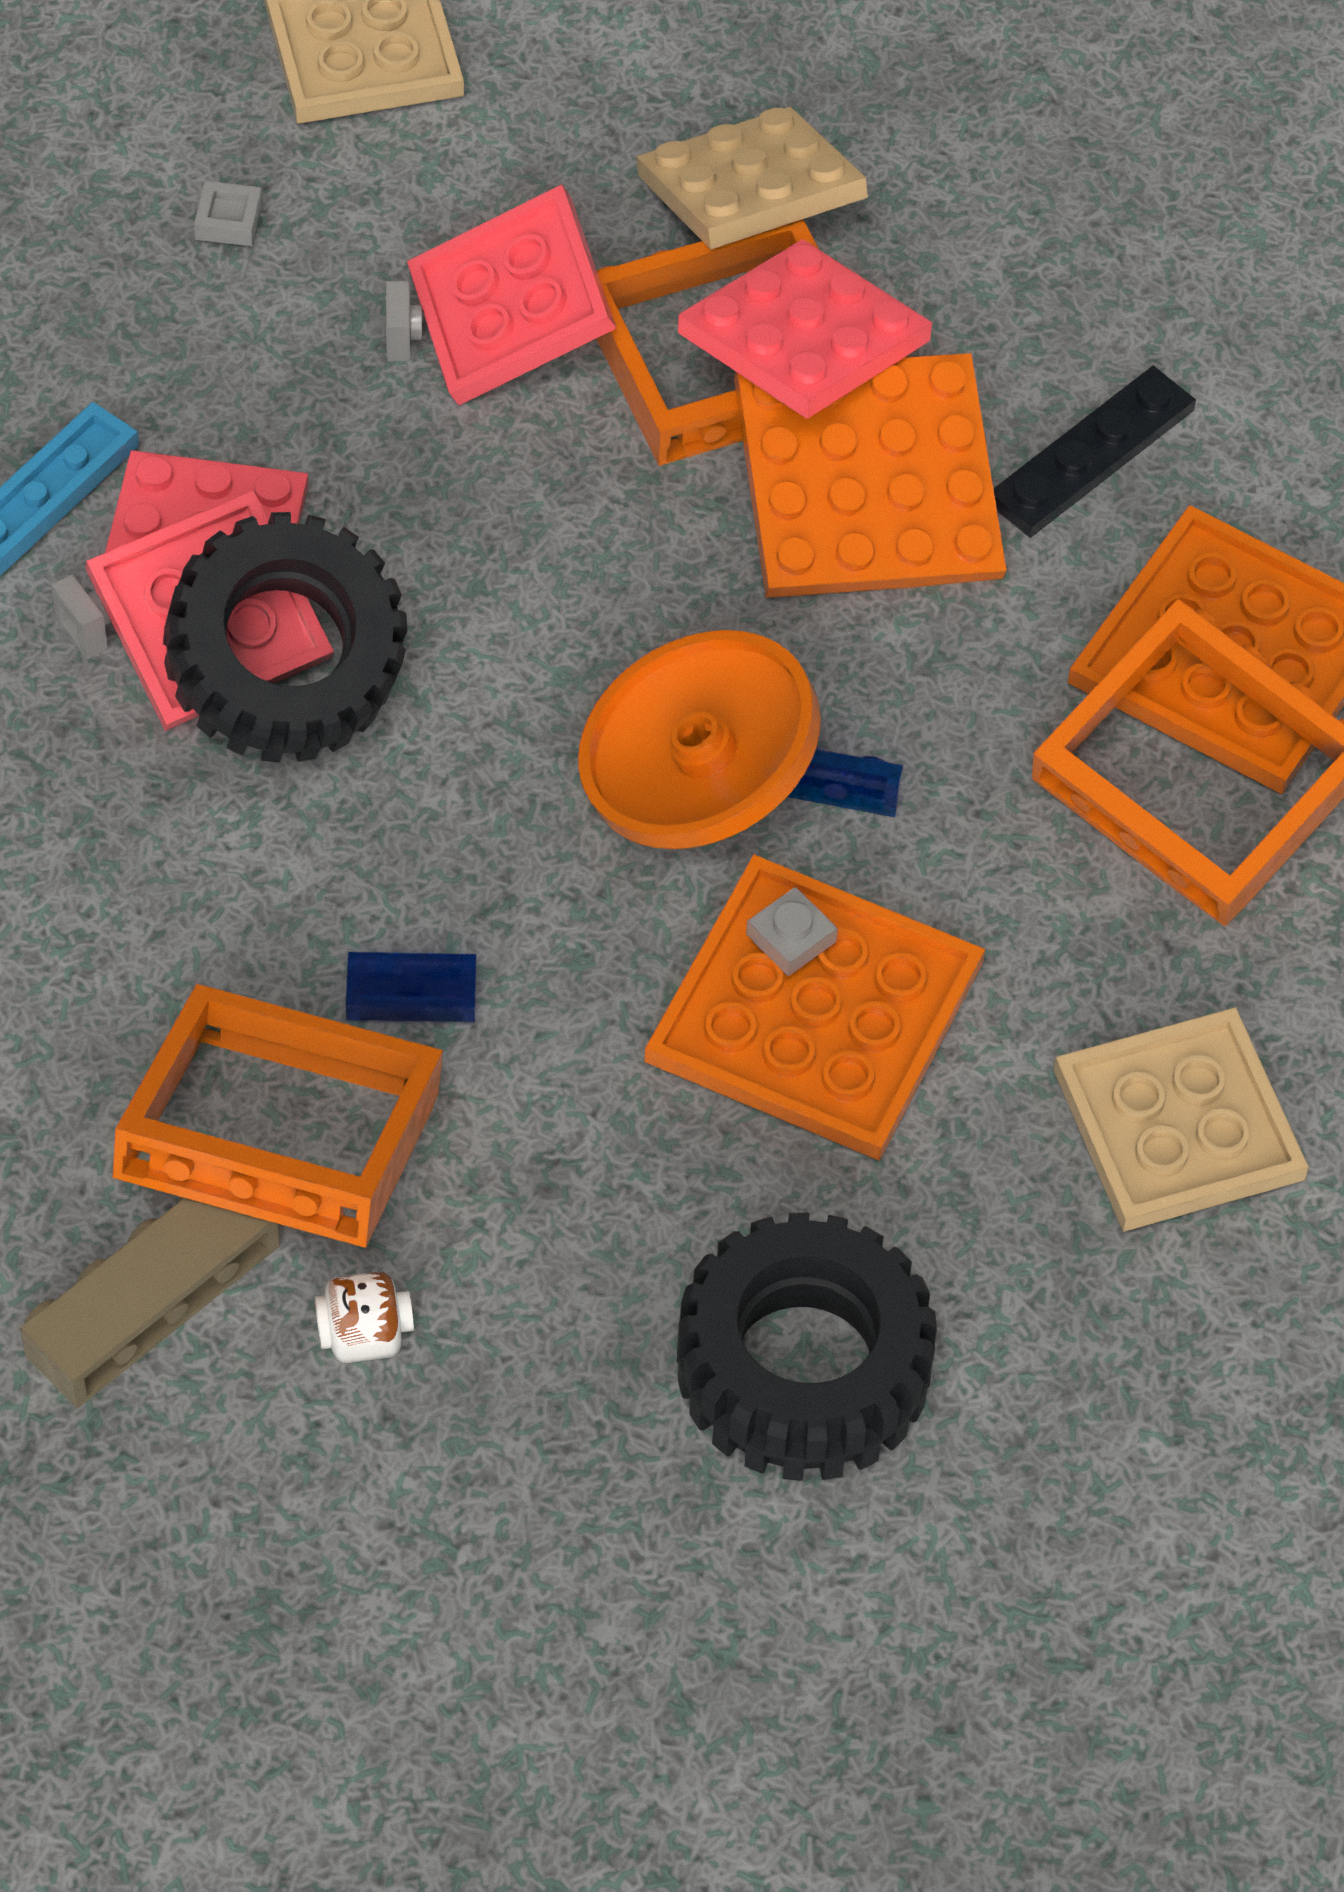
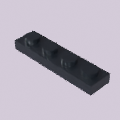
M1154 365L993 488L997 512L1029 538H1032L1192 413L1195 408L1196 399Z

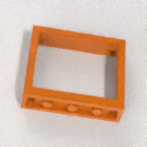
M804 219L711 250L700 241L672 250L658 251L648 257L617 266H606L597 270L617 329L596 338L658 466L743 441L736 390L668 410L618 309L751 271L802 239L819 249ZM678 435V438L671 440V437Z
M1177 599L1033 753L1032 780L1149 871L1216 921L1226 926L1344 799V719L1338 720L1319 705L1316 696L1306 686L1295 681L1289 683L1274 672L1268 660L1257 649L1249 645L1241 647L1225 635L1220 624L1209 613L1202 609L1192 610L1181 600ZM1176 641L1334 761L1231 875L1223 871L1072 754Z
M196 983L115 1128L112 1178L366 1248L436 1102L439 1092L443 1050ZM206 1025H210L213 1027L221 1028L220 1032L207 1029L205 1027ZM201 1042L399 1096L361 1176L181 1128L158 1120ZM141 1151L150 1154V1161L138 1158ZM344 1207L356 1210V1218L343 1215Z

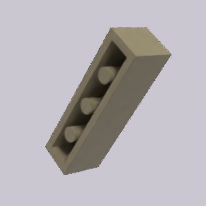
M180 1197L178 1203L157 1220L151 1218L141 1223L132 1232L127 1244L108 1259L101 1258L88 1265L79 1275L76 1284L56 1300H45L31 1311L25 1324L20 1327L25 1357L78 1409L279 1248L278 1224Z

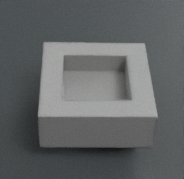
M204 181L194 222L195 240L253 247L263 204L262 187Z
M386 281L387 361H411V340H422V305H410L409 281Z
M73 574L51 584L55 618L84 657L89 659L108 649L105 626L110 624V618L98 594L95 591L86 593Z
M794 887L747 921L746 935L787 976H790L836 943L838 928L804 894Z

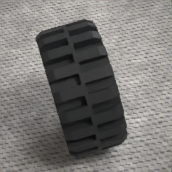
M271 512L268 524L258 525L257 519L254 516L235 522L232 534L227 536L226 533L218 531L205 541L202 553L200 555H192L183 568L178 585L175 586L163 636V645L167 647L164 664L168 680L176 681L178 688L175 697L184 712L194 709L199 715L197 727L210 738L217 731L227 736L229 741L226 748L240 755H244L246 747L249 746L262 750L261 761L280 763L283 753L295 752L297 761L301 762L316 759L319 750L326 746L332 752H335L350 743L353 733L356 731L364 732L376 719L379 709L382 705H385L402 667L406 648L403 647V640L408 629L406 613L398 610L397 607L402 594L394 578L383 579L381 572L385 562L374 549L369 550L363 555L355 548L359 536L345 527L341 529L338 536L323 530L326 522L324 518L308 514L305 525L291 523L290 512ZM274 590L294 592L313 600L331 616L338 627L343 642L339 663L327 677L302 686H283L257 677L238 661L227 641V622L234 607L251 595Z
M809 1212L789 1213L788 1222L775 1224L773 1217L770 1216L751 1222L749 1235L744 1237L740 1231H733L718 1242L717 1256L711 1253L702 1258L694 1269L693 1283L686 1286L681 1301L676 1361L679 1363L678 1383L681 1396L684 1399H690L689 1415L699 1430L703 1431L713 1425L712 1444L726 1456H730L736 1448H739L745 1452L744 1467L764 1474L768 1463L784 1467L782 1479L803 1481L804 1469L820 1468L822 1480L842 1477L844 1462L854 1460L857 1468L862 1470L878 1462L881 1443L889 1450H894L907 1437L909 1421L912 1423L917 1422L925 1405L927 1389L930 1386L937 1333L936 1314L929 1307L930 1292L923 1277L917 1274L910 1276L912 1261L899 1248L893 1247L889 1251L885 1250L882 1247L884 1236L867 1226H864L859 1233L847 1228L848 1219L829 1214L827 1222L810 1221ZM794 1307H809L830 1312L848 1322L866 1342L869 1356L856 1369L834 1380L818 1383L795 1382L779 1377L762 1367L749 1354L742 1339L753 1324L773 1312Z

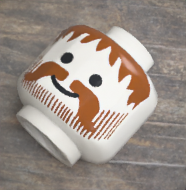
M378 1271L331 1278L326 1284L325 1295L315 1296L321 1349L331 1348L335 1358L342 1363L393 1357L399 1352L401 1347V1332L414 1331L409 1291L396 1293L394 1281L385 1272Z

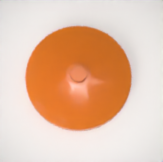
M717 630L696 633L669 642L649 652L623 671L604 691L591 711L582 732L578 753V769L584 791L600 817L610 828L626 839L644 846L662 849H686L704 846L731 837L749 828L772 812L786 799L805 774L812 761L820 735L821 714L817 694L798 660L782 645L767 637L745 631Z

